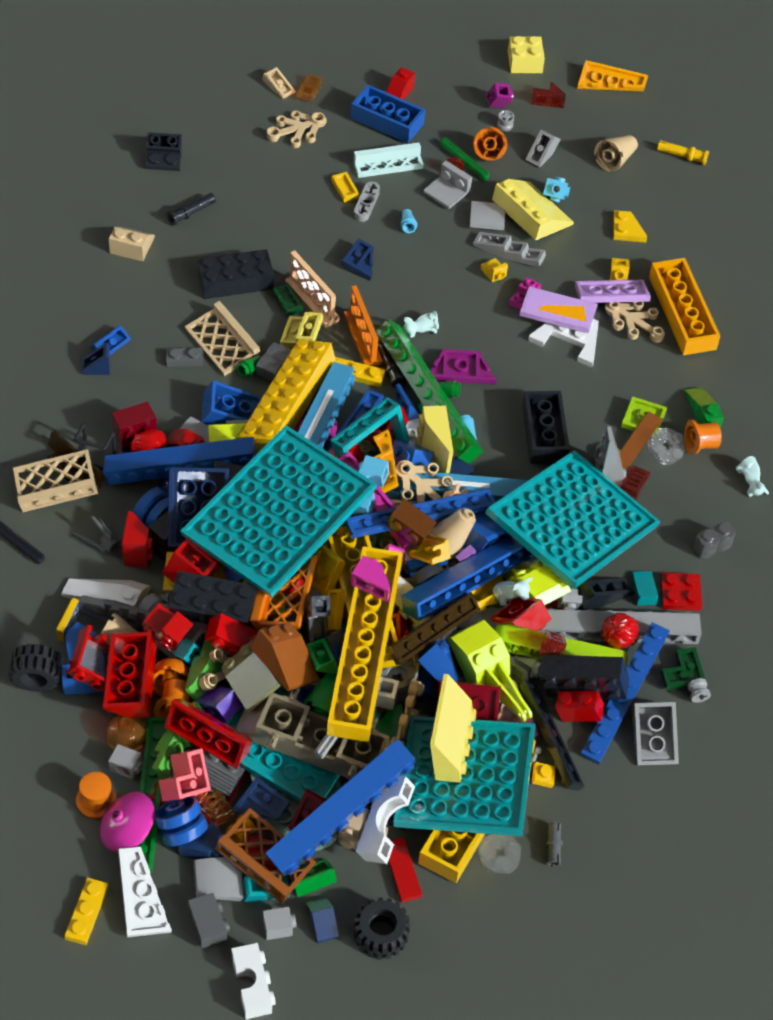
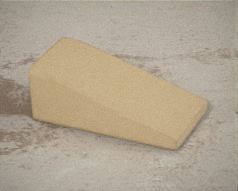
M277 67L264 73L262 80L281 99L296 92Z

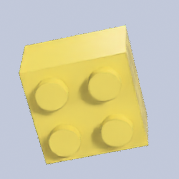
M509 37L508 58L510 73H543L545 58L541 37Z

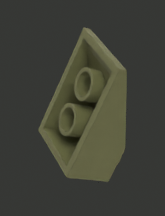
M253 640L243 645L238 653L228 658L224 665L221 666L226 679L249 713L281 686L278 679L250 648Z

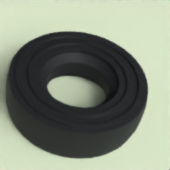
M440 563L429 564L416 572L409 579V583L415 588L441 574L444 570Z

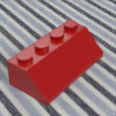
M152 632L111 634L103 702L105 710L128 718L150 717L157 643Z
M181 698L173 699L164 726L166 729L202 748L235 769L240 766L250 751L253 743L252 739Z

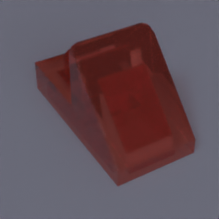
M550 82L549 90L533 89L531 105L564 108L566 94L553 82Z
M545 630L539 656L560 655L561 651L564 652L567 645L565 636Z

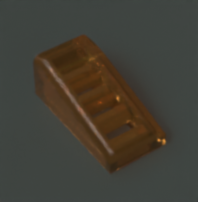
M210 786L214 793L204 796L203 793L197 794L211 824L215 823L218 826L233 820L234 813L220 791ZM217 797L216 800L208 802L209 799ZM220 803V806L212 809L211 806ZM223 809L224 812L216 815L215 812Z

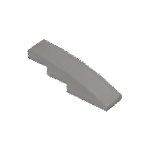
M479 232L473 242V246L490 254L522 264L540 267L546 256L545 250L529 248L526 242L512 241L510 235Z

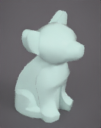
M437 312L426 313L415 322L409 317H404L405 324L402 329L410 338L415 337L416 332L424 333L431 331L433 334H437V329L439 328Z
M753 456L747 457L736 467V471L739 474H743L746 482L750 485L747 491L748 496H758L763 492L768 495V490L760 482V468L756 458Z
M530 577L518 583L512 581L498 582L493 587V594L501 606H505L507 601L510 603L518 597L526 601L529 599L528 593L530 592L528 583L533 578Z

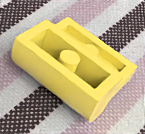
M305 312L303 317L289 316L280 344L284 347L293 348L298 339L316 341L323 321V314Z

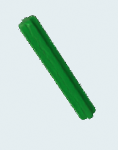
M444 137L440 140L442 148L480 179L486 181L489 178L490 173L449 139Z

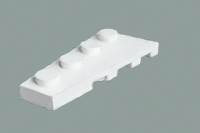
M141 847L119 849L127 937L171 933L170 924H168L163 905H161L157 889L152 881Z

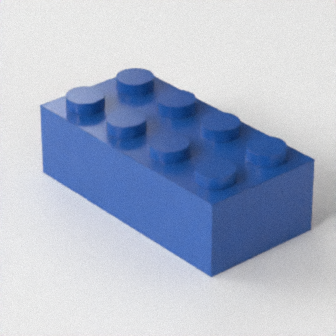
M367 85L351 104V119L405 143H409L424 125L426 109Z

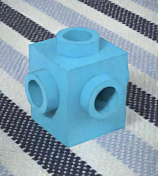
M555 177V180L547 178L543 195L550 196V200L560 202V199L564 200L565 197L569 196V183H566L565 179ZM557 186L560 187V191H559V192H556V191H555V188H556Z

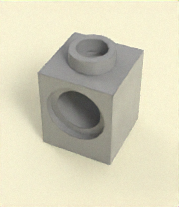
M119 744L108 761L109 771L133 780L136 773H140L143 766L140 752Z

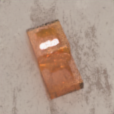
M307 74L304 83H301L296 97L312 102L322 86L323 77Z

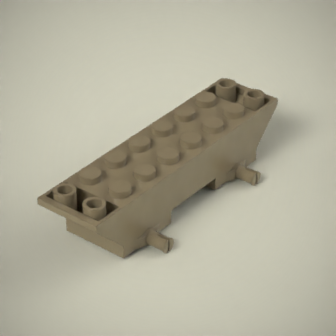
M299 688L290 690L288 696L272 693L250 713L244 709L235 729L247 735L253 740V743L339 774L347 779H352L392 744L389 741L390 736L382 734L375 729L379 721L375 717L372 723L369 742L338 737L323 759L315 756L314 751L327 734L328 717L310 711V706L300 703L296 699L300 691Z

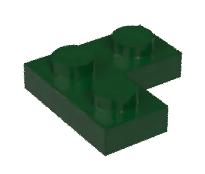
M696 647L677 649L675 655L679 667L665 668L661 671L666 690L687 688V684L690 681L699 678L705 679Z

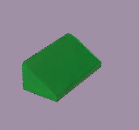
M325 638L306 644L317 672L337 674V662Z
M327 859L316 862L315 866L294 888L295 894L301 897L337 882L334 868ZM287 874L288 879H289L290 883L292 884V883H293V874H291V875Z

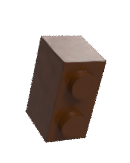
M405 499L391 514L387 525L393 531L400 533L410 543L418 547L424 542L436 524L435 520Z

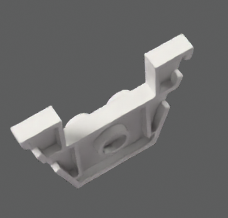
M593 319L589 334L545 323L530 334L528 341L543 347L549 336L552 335L583 348L577 362L592 368L599 321Z

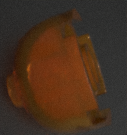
M117 715L108 723L106 729L107 744L115 750L119 744L138 752L142 746L143 748L145 746L147 726L142 718H128Z

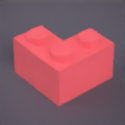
M203 749L188 750L170 755L174 776L158 780L162 801L179 800L210 791Z

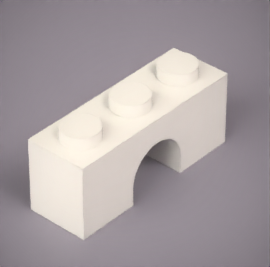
M258 943L231 948L236 978L248 976L255 981V984L250 988L241 990V1002L245 1019L272 1014V1005L276 1003L273 991L269 992L267 985L271 984L268 970L264 971L263 964L266 963L264 951H259Z

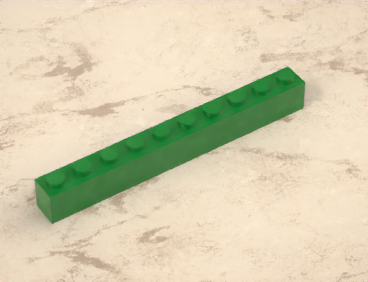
M387 319L375 332L424 406H446L453 451L459 459L471 464L483 452L482 448L402 327Z

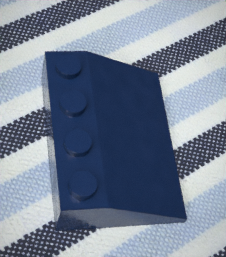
M169 468L168 547H179L186 540L181 535V530L231 480V469Z

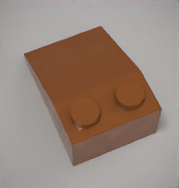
M290 622L259 630L250 648L287 691L318 682L319 678L303 637Z

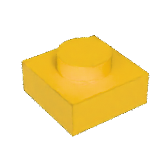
M535 762L532 772V784L552 788L555 782V766Z

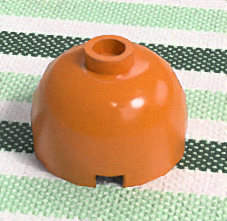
M489 127L482 129L476 134L474 139L475 152L483 160L496 161L505 154L507 139L497 128Z
M177 658L160 660L155 664L153 692L162 697V685L170 679H180L187 682L190 672L188 666Z

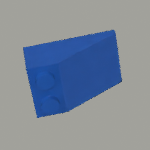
M212 381L203 391L201 422L210 425L226 424V421L249 420L261 401L262 396Z
M438 638L419 652L418 661L438 682L443 680L444 674H448L454 681L460 682L452 652L449 649L451 646L444 638Z

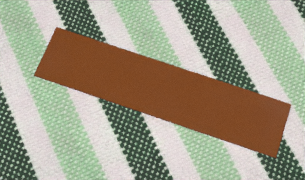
M649 411L621 449L622 467L626 471L663 420Z

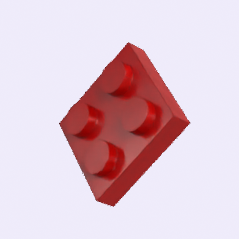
M661 572L662 609L702 610L700 574Z

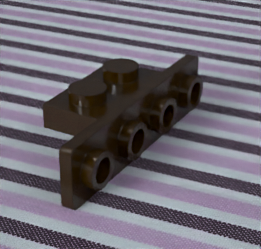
M56 430L51 432L48 445L56 453L48 455L47 459L79 452ZM86 457L78 458L75 463L82 466L86 461ZM61 462L56 468L63 471L68 463ZM91 462L98 489L101 487L104 474ZM72 466L67 473L75 476L79 469ZM82 472L78 479H90V476ZM64 476L68 482L71 481V479Z

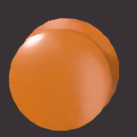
M688 420L684 432V448L686 452L694 455L701 449H718L722 438L718 423L697 424L695 420Z
M170 679L164 682L162 685V698L154 705L155 717L167 718L173 699L181 698L186 702L190 701L191 696L185 690L186 681Z
M91 772L86 774L80 781L79 791L76 795V806L86 817L91 819L103 818L107 808L116 800V795L111 788V780L107 775L101 772Z

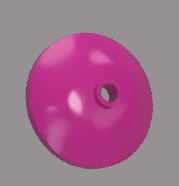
M129 792L117 798L107 808L100 826L101 841L107 849L118 853L119 849L137 847L146 838L153 825L155 816L153 802L148 796L141 792Z

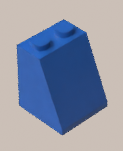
M486 511L474 513L476 521L462 547L466 548L471 545L476 550V554L510 535L485 514Z

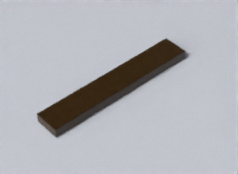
M472 592L465 594L388 646L387 649L396 666L401 665L481 610Z

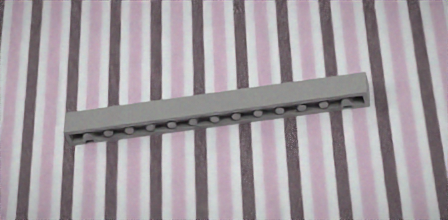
M488 607L484 611L476 612L456 626L458 632L480 620H485L495 630V627L500 625V623L492 622L490 618L502 608ZM552 608L547 609L552 620L546 624L545 628L538 631L578 641L606 642L601 637L602 625L606 618L621 612L633 617L639 623L638 627L640 630L637 643H641L652 622L670 630L665 643L675 644V641H682V644H698L702 634L700 614L594 611L591 609L555 610Z

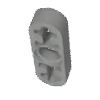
M368 182L365 184L354 208L355 220L365 222L369 219L380 194V185L378 183ZM363 200H370L371 203H364Z

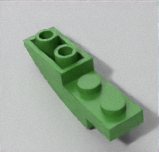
M205 639L200 656L193 657L185 685V690L194 701H197L206 692L199 686L200 677L207 673L216 674L220 672L223 665L218 661L213 662L210 659L209 653L211 650L216 649V647H213ZM220 648L223 651V654L226 656L227 654L225 653L224 649Z
M193 701L191 703L198 709L204 711L197 701ZM167 729L154 750L157 758L152 768L161 779L171 777L173 768L170 755L183 752L185 747H192L193 744Z

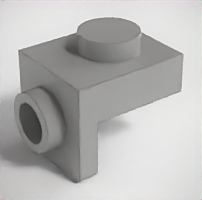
M570 588V592L559 597L558 607L565 610L578 609L582 604V595H578V589Z

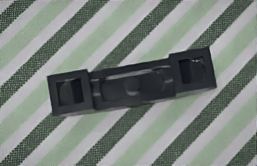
M330 595L309 596L306 618L307 644L325 638L329 646L327 616H331ZM316 670L318 678L322 679L326 673L317 672Z

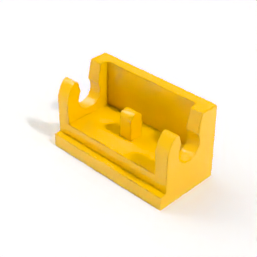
M429 534L420 547L417 546V548L409 551V556L432 565L450 559L448 539Z

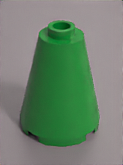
M326 673L302 704L310 706V711L329 718L337 674Z

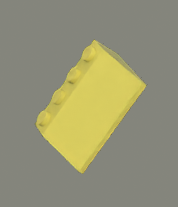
M507 179L497 183L495 186L492 200L504 209L535 241L574 224L565 213L543 195L531 182Z
M423 406L422 414H419L420 426H417L418 438L415 439V443L433 451L431 463H436L439 466L438 473L450 474L453 446L446 406ZM430 467L432 472L436 471L434 467Z
M448 674L443 675L430 747L435 780L461 783L462 774H466L467 762L464 761L465 756L469 757L470 744H468V739H472L473 736L471 722H475L476 709L472 707V700Z

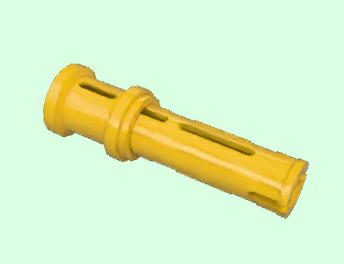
M660 140L657 151L687 158L690 162L693 160L702 163V165L706 164L709 155L708 150L701 151L695 147H683Z

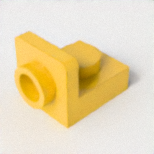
M494 258L481 264V270L491 282L501 280L507 276V263L500 264Z
M612 258L610 280H628L629 260Z

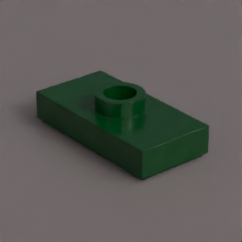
M288 283L272 288L274 297L287 317L303 312L301 302Z

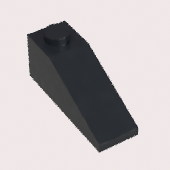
M625 578L586 580L578 588V595H582V604L579 608L581 610H596L634 594V591Z

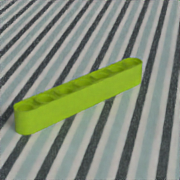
M500 624L495 627V631L502 638L508 653L542 660V655L623 657L626 669L628 667V653L623 650L506 624Z

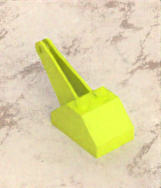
M540 560L531 563L530 566L523 562L502 574L506 581L514 583L532 577L533 580L528 583L530 587L529 597L542 599L544 605L571 591L569 585Z
M480 620L446 638L467 682L501 685L500 701L521 722L526 721L527 718H532L530 708L509 676L510 655L499 634L485 620Z

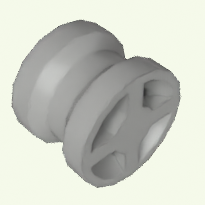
M509 110L501 111L498 114L497 127L502 131L512 130L514 113Z
M695 679L687 684L688 691L691 692L692 702L699 703L710 698L711 693L706 688L707 682L705 679Z

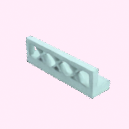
M420 143L354 151V167L358 178L423 169ZM417 160L418 163L412 164L409 163V161ZM398 162V163H400V164H402V165H401V166H395V165H392V164ZM377 165H383V166H386V167L380 169V168H378V167H376V166H377ZM366 167L369 168V170L361 171L360 168Z

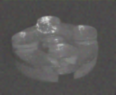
M659 428L650 436L648 450L650 454L653 453L658 463L663 465L674 464L682 458L685 451L683 436L672 429ZM663 444H668L670 448L666 450V447L663 446Z
M490 834L479 845V862L491 874L511 873L520 862L521 846L510 835ZM501 850L503 851V854L505 856L503 857L500 855L499 857H496L495 851Z

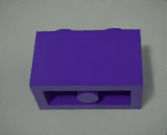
M216 686L214 689L206 691L197 700L206 713H209L217 720L228 722L243 707L234 690Z

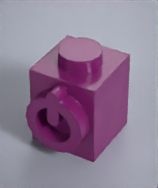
M493 84L486 95L489 107L504 109L507 104L512 103L513 91L510 88V84Z

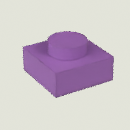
M471 545L458 551L457 556H455L456 563L459 564L476 554V550Z

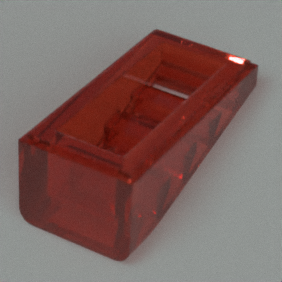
M634 465L620 488L636 501L651 472Z

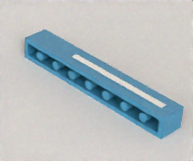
M333 362L298 431L299 434L322 449L325 439H328L330 428H333L336 417L338 418L340 409L344 406L346 396L349 395L351 386L354 385L356 376L353 375L354 367Z
M438 472L434 476H430L428 473L417 474L421 479H442L444 476L452 477L453 484L449 489L431 487L441 497H443L445 491L452 490L453 485L460 484L459 492L463 489H468V493L490 489L496 502L529 481ZM397 475L399 486L385 494L389 499L402 500V478ZM410 480V489L414 493L411 501H417L416 485ZM444 480L446 485L450 484L448 480ZM404 493L406 498L411 497L409 493ZM424 493L425 502L432 501V499Z

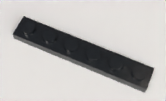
M524 681L519 685L522 690V697L528 703L532 717L535 718L538 725L537 729L546 742L545 746L554 759V766L562 776V783L569 789L579 791L585 786L537 684Z

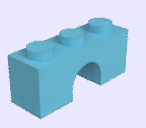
M366 455L364 461L359 463L357 472L376 483V486L383 488L389 474V464L386 460ZM374 492L352 515L359 516L372 513L376 504Z

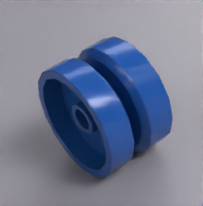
M161 487L149 490L138 501L133 513L148 528L150 524L169 510V494Z
M190 796L179 800H171L155 811L154 820L157 827L161 829L160 835L165 845L178 846L191 842L208 829L204 814L200 813L201 806L198 798Z

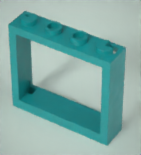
M387 397L333 437L330 441L335 457L339 458L349 453V449L389 419L391 420L396 440L410 441L400 404Z

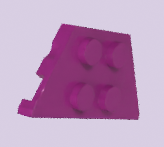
M443 349L430 370L435 379L441 382L456 380L459 383L496 385V376L491 374L490 367L484 361L480 351Z

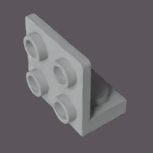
M444 161L441 165L440 177L424 189V194L450 209L471 191L472 177L448 161Z

